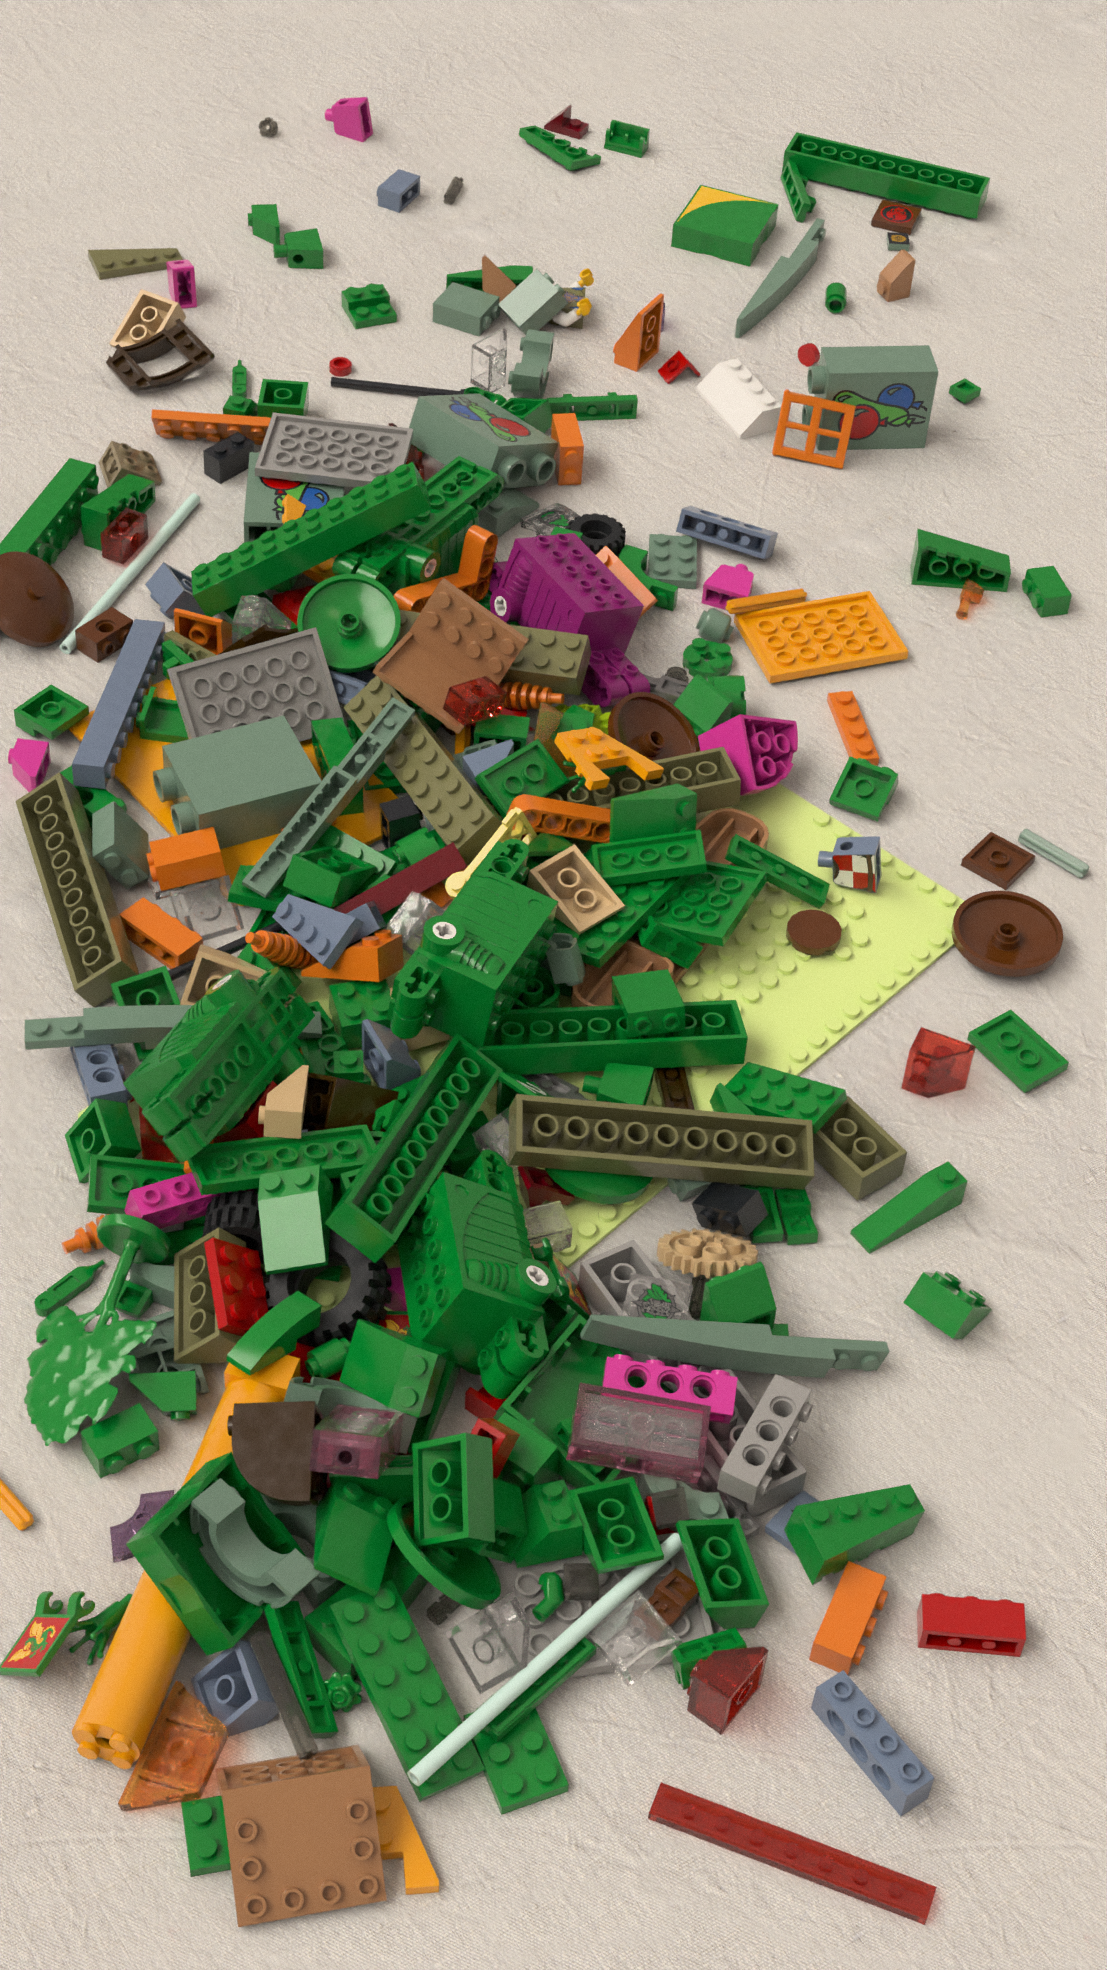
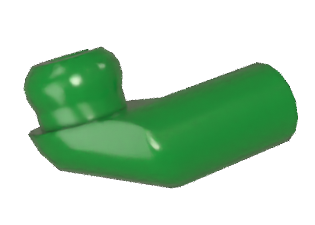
M544 1572L538 1580V1584L542 1585L541 1590L544 1591V1598L532 1609V1613L540 1622H545L564 1602L563 1580L555 1572Z

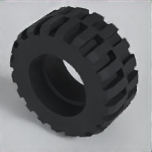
M330 1229L328 1265L278 1274H266V1277L270 1279L269 1283L264 1284L266 1296L269 1298L266 1299L268 1311L297 1291L307 1295L311 1282L325 1269L333 1266H348L351 1272V1282L347 1294L334 1308L322 1312L319 1327L298 1338L297 1343L316 1348L334 1338L339 1340L344 1337L351 1344L358 1319L376 1324L379 1319L384 1320L388 1312L384 1306L385 1303H391L392 1293L387 1288L391 1287L392 1281L391 1275L387 1272L388 1267L384 1259L381 1257L374 1263L334 1230Z

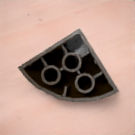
M308 1072V1090L302 1130H308L309 1132L366 1124L369 1131H374L372 1126L376 1116L375 1111L381 1106L395 1099L397 1100L399 1092L338 1077ZM381 1125V1130H380V1131L386 1132V1130L383 1129V1128H382V1125Z
M316 1402L234 1403L233 1415L228 1417L227 1429L229 1436H232V1451L235 1462L247 1482L259 1493L275 1502L291 1506H317L318 1500H322L327 1488V1484L323 1483L322 1477L323 1473H329L331 1468L333 1434Z

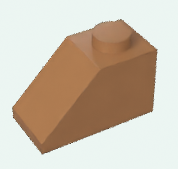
M905 249L900 250L879 274L877 292L887 302L910 296L916 260Z
M484 254L482 257L483 291L499 296L500 303L514 290L516 285Z

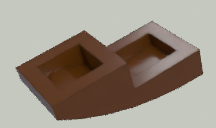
M675 1568L655 1587L653 1596L632 1614L630 1624L655 1643H658L699 1596L696 1583Z

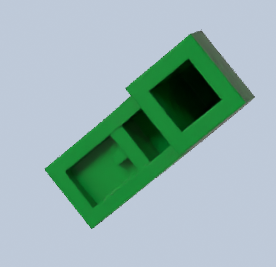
M626 544L620 552L619 559L658 600L654 606L673 611L677 604L678 586L647 576L645 571L648 551Z

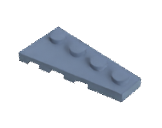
M290 894L278 905L276 912L272 916L313 957L328 969L333 967L364 923L350 915Z

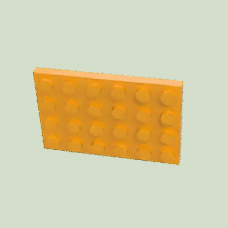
M870 591L734 615V624L769 683L907 659L908 657L906 646Z

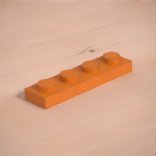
M853 691L828 693L827 702L848 756L856 759H866L871 764L877 766L879 755Z

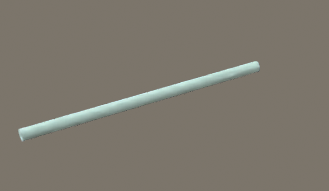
M192 493L60 644V650L63 653L70 654L76 647L75 630L108 610L200 503V497L197 494Z
M673 1533L660 1545L664 1553V1560L637 1565L407 1772L409 1779L416 1786H420L667 1563L683 1548L679 1534Z

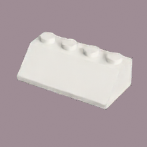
M730 359L718 363L697 386L696 391L739 439L777 430L781 405L738 359Z

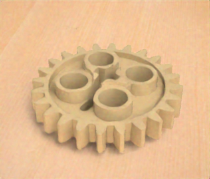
M693 1228L691 1232L681 1229V1233L671 1231V1235L664 1234L663 1238H659L657 1257L659 1262H663V1266H671L672 1271L682 1270V1274L693 1273L694 1277L705 1275L707 1279H710L711 1277L724 1276L735 1272L742 1266H750L757 1263L758 1250H756V1245H751L750 1240L742 1241V1236L732 1237V1234L729 1233L721 1234L720 1230L710 1232L708 1229L697 1230Z

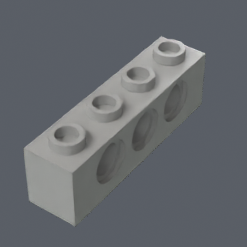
M775 1374L720 1470L718 1490L754 1506L759 1495L765 1496L773 1479L770 1477L773 1470H780L786 1457L784 1452L786 1446L792 1447L800 1431L797 1428L800 1421L806 1423L813 1408V1405L809 1403L811 1389Z

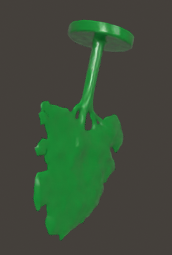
M114 1213L105 1215L98 1224L97 1237L106 1248L119 1255L120 1259L101 1303L94 1311L78 1316L68 1306H61L42 1320L36 1329V1342L40 1343L44 1339L48 1341L40 1348L31 1352L27 1358L30 1368L29 1376L32 1378L26 1387L27 1394L24 1398V1403L27 1405L26 1410L28 1411V1416L31 1417V1424L36 1425L37 1431L41 1433L42 1439L45 1441V1446H49L53 1441L61 1444L68 1442L78 1433L80 1424L86 1417L89 1416L92 1419V1424L95 1425L96 1422L107 1414L108 1409L118 1394V1388L109 1384L110 1380L121 1371L129 1374L136 1368L135 1355L128 1354L141 1342L145 1344L153 1336L152 1331L156 1328L157 1322L153 1320L145 1322L129 1319L119 1321L118 1312L115 1310L116 1301L133 1261L151 1264L160 1263L168 1257L171 1250V1240L166 1233L148 1221L128 1214ZM100 1315L94 1330L91 1332L85 1331L84 1327L92 1319ZM112 1317L111 1324L107 1325L108 1320Z

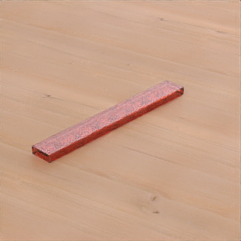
M662 1782L649 1811L648 1819L923 1925L926 1923L936 1886Z

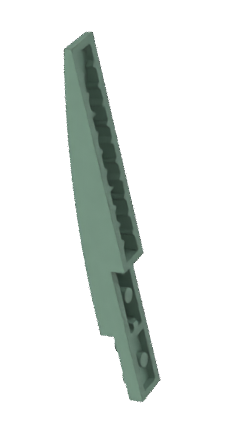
M817 218L789 258L784 256L779 258L738 316L735 338L743 336L772 312L808 273L817 260L819 242L823 241L826 235V229H824L825 220Z
M393 697L338 767L335 765L332 767L244 878L242 885L264 898L286 877L292 856L309 851L384 761L387 750L414 717L415 710Z
M193 1005L83 1008V1016L25 1020L26 1050L145 1042L146 1049H154ZM313 1011L315 1017L297 1037L298 1039L322 1038L320 1012Z
M591 1314L580 1333L581 1339L676 1361L748 1372L824 1378L830 1368L837 1370H878L890 1352L886 1341L772 1335L770 1325Z

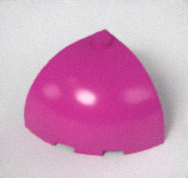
M740 714L699 735L700 751L724 747L741 779L740 796L757 794L776 786L791 771L794 765L791 762L793 753L797 752L798 748L797 723L792 720Z

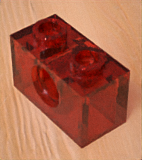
M125 508L100 534L102 557L124 564L149 538L147 515Z
M484 676L449 687L443 709L463 726L500 715L504 709L507 692L490 678Z

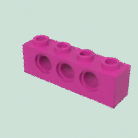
M191 1172L130 1190L124 1211L128 1215L141 1218L162 1229L205 1216L208 1204L211 1203L215 1196H220L221 1193L201 1195ZM255 1188L247 1191H253L252 1193H254Z
M617 1354L613 1357H607L599 1404L606 1403L611 1406L730 1424L734 1412L738 1377L730 1376L729 1372L723 1370H712L710 1373L698 1371V1368L691 1365H679L676 1368L665 1366V1363L659 1360H646V1363L633 1361V1358L630 1356ZM633 1376L640 1377L645 1385L641 1388H634L629 1384L628 1379ZM665 1381L672 1382L677 1387V1391L666 1393L662 1390L660 1384ZM698 1386L704 1387L708 1390L710 1396L704 1399L699 1398L694 1394L693 1389Z

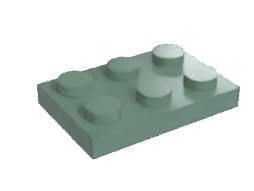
M649 534L648 576L678 586V588L696 589L697 538L686 535Z

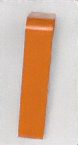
M478 525L471 526L465 536L458 573L398 590L394 594V598L399 610L421 613L443 578L475 601L483 599L489 589L498 545L497 535Z
M522 794L513 799L507 812L508 814L515 807L521 809L535 833L541 832L600 843L610 842V809ZM527 834L522 835L521 841Z

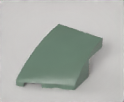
M174 1310L143 1320L145 1322L153 1320L157 1322V1326L152 1331L153 1336L145 1344L141 1342L128 1354L135 1355L136 1368L133 1372L195 1371L197 1393H209L210 1391L200 1363L178 1364L174 1362Z

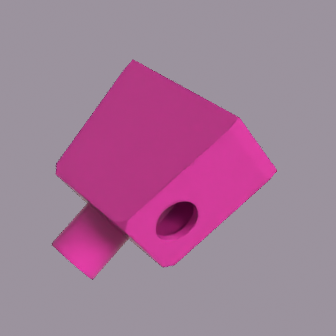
M368 97L342 98L331 109H326L325 119L326 121L333 122L336 134L359 142H364L373 134Z
M186 259L168 261V287L172 300L178 302L182 309L197 307L194 266ZM181 292L186 293L184 296H179Z
M725 564L721 565L705 581L702 603L726 610L725 606H727L728 600L751 596L754 574L744 564H737L735 567Z

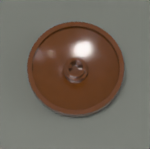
M18 551L1 554L0 630L13 640L27 646L46 647L58 642L68 633L74 620V603L65 581L53 567L34 555Z
M647 692L629 694L613 707L609 715L608 735L651 761L700 751L697 737L686 717L672 703L658 695Z
M987 891L968 898L957 909L951 931L956 948L970 963L987 972L1008 977L1029 976L1047 969L1058 958L1063 943V929L1055 914L1036 899L1011 891Z

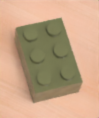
M847 1096V1100L820 1130L813 1134L814 1159L857 1201L900 1177L903 1173L907 1151L849 1096Z

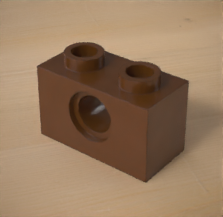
M109 608L75 630L77 650L99 663L123 647L133 625V620L115 608Z

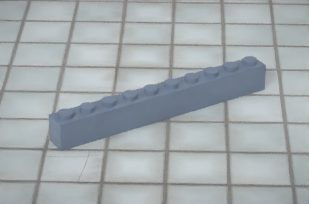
M134 620L72 762L74 786L106 789L109 779L114 778L115 765L120 763L121 750L127 746L128 733L133 732L134 719L137 713L140 712L143 696L146 695V690L151 687L152 676L157 674L158 661L163 659L162 643L165 642L164 634L167 633L165 632V622Z

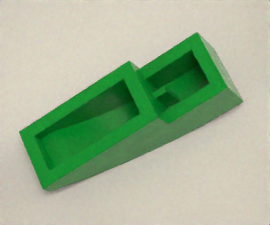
M299 1291L295 1292L259 1319L227 1354L226 1361L251 1376L296 1350L298 1338L319 1327L322 1305Z

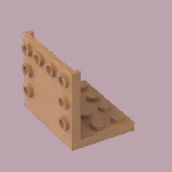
M443 578L409 632L376 665L373 673L381 681L398 690L402 696L420 706L424 712L441 721L445 727L459 734L493 695L529 639Z
M359 1745L216 1768L217 1784L224 1809L238 1927L387 1900L371 1770Z

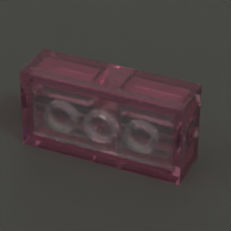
M580 1382L574 1403L566 1460L698 1483L704 1468L711 1406Z
M338 1404L313 1429L309 1471L378 1479L400 1452L404 1412Z

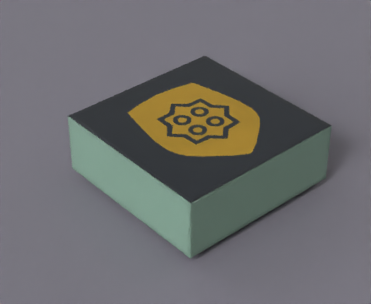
M887 232L888 250L900 251L905 249L909 251L908 233Z

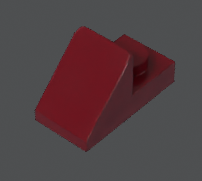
M570 104L553 116L544 125V129L580 140L588 132L589 124L579 119H571L572 105Z
M528 1166L517 1167L521 1195L531 1215L546 1200L568 1206L575 1199V1196L558 1185L546 1170Z

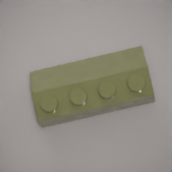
M219 1227L174 1254V1362L178 1364L227 1362V1354L242 1338V1336L218 1330L204 1243L211 1238H217L246 1247V1242Z

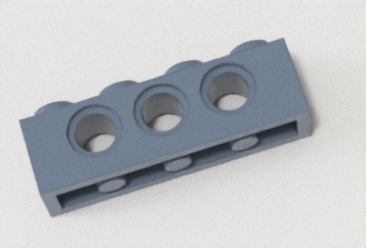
M693 506L682 508L676 532L762 559L773 555L778 536L777 532Z
M114 1044L70 1047L88 1106L95 1098L126 1103L128 1108L127 1101L132 1100L131 1093L123 1084L126 1080L123 1065H117L120 1063L117 1047H111Z
M842 1670L817 1686L811 1709L896 1812L903 1816L928 1799L934 1781L933 1775L846 1672Z

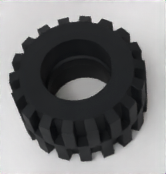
M598 513L583 514V516L575 517L566 526V529L583 533L582 542L595 555L607 546L619 558L620 552L625 546V528H623L620 522H616L617 519L610 518L608 515H599Z
M246 1190V1192H224L220 1196H215L207 1206L202 1237L219 1227L245 1241L246 1248L258 1251L261 1264H264L258 1194Z

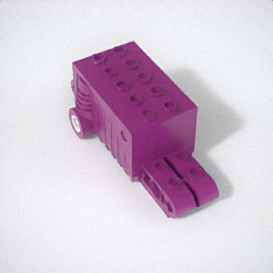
M575 533L516 538L508 561L494 562L489 586V590L492 592L490 599L491 612L505 623L518 622L523 627L588 635L592 653L581 691L594 705H599L600 708L615 706L629 694L635 692L650 693V684L647 678L625 656L644 605Z

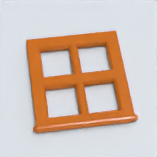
M786 389L783 395L772 454L774 456L780 455L843 469L856 406L790 392ZM792 402L813 407L810 426L788 421ZM823 409L845 414L841 432L819 428ZM786 428L808 432L805 451L783 446ZM818 434L839 439L836 457L814 453Z

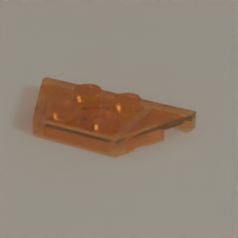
M175 1681L118 1802L122 1811H132L201 1799L229 1737L227 1727L217 1717H213L208 1712V1709L199 1700H196L179 1681Z

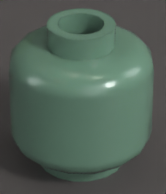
M710 608L708 611L704 610L696 625V629L699 630L698 635L701 638L721 643L723 639L728 641L734 627L730 625L731 617L715 608Z

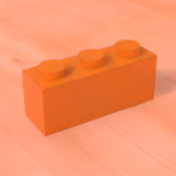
M144 897L120 913L128 940L166 965L169 969L195 959L200 944L203 945V938L196 931L190 930L177 918L171 917L157 904L151 903Z
M848 1561L814 1639L809 1658L810 1661L836 1672L844 1670L847 1675L853 1664L860 1665L866 1646L861 1644L864 1636L871 1638L877 1623V1618H874L873 1614L876 1609L882 1611L889 1593L883 1590L887 1576Z

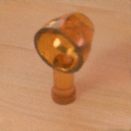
M967 579L959 597V609L956 611V617L960 620L967 619L970 604H979L982 599L984 589L976 582Z

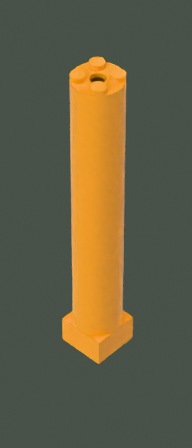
M286 1355L251 1376L228 1363L224 1372L225 1390L182 1486L206 1462L227 1453H233L232 1436L228 1434L227 1422L229 1415H233L234 1403L283 1402L289 1381L292 1378L300 1377V1358ZM145 1570L140 1577L72 1729V1736L79 1744L77 1751L80 1755L87 1759H97L99 1757L112 1762L121 1769H130L133 1762L139 1759L191 1637L189 1630Z

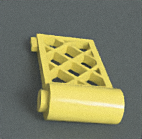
M517 807L514 810L511 809L503 819L502 825L464 872H456L447 879L445 888L452 900H454L497 841L503 843L509 839L521 840L522 835L527 834L522 841L528 846L537 837L521 809Z

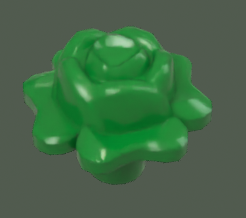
M333 1672L330 1679L323 1681L332 1711L341 1709L343 1712L348 1713L354 1705L361 1703L362 1696L359 1693L362 1691V1685L354 1681L351 1673H345L342 1676L339 1672Z

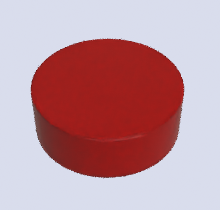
M806 343L798 349V359L803 365L809 367L819 361L820 353L814 344Z
M344 357L333 358L329 362V371L334 376H347L352 372V363Z

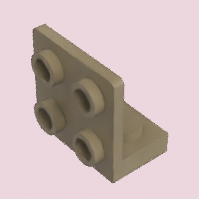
M111 441L98 462L107 488L128 474L155 481V485L158 486L162 483L153 456L145 450L133 449L126 443Z

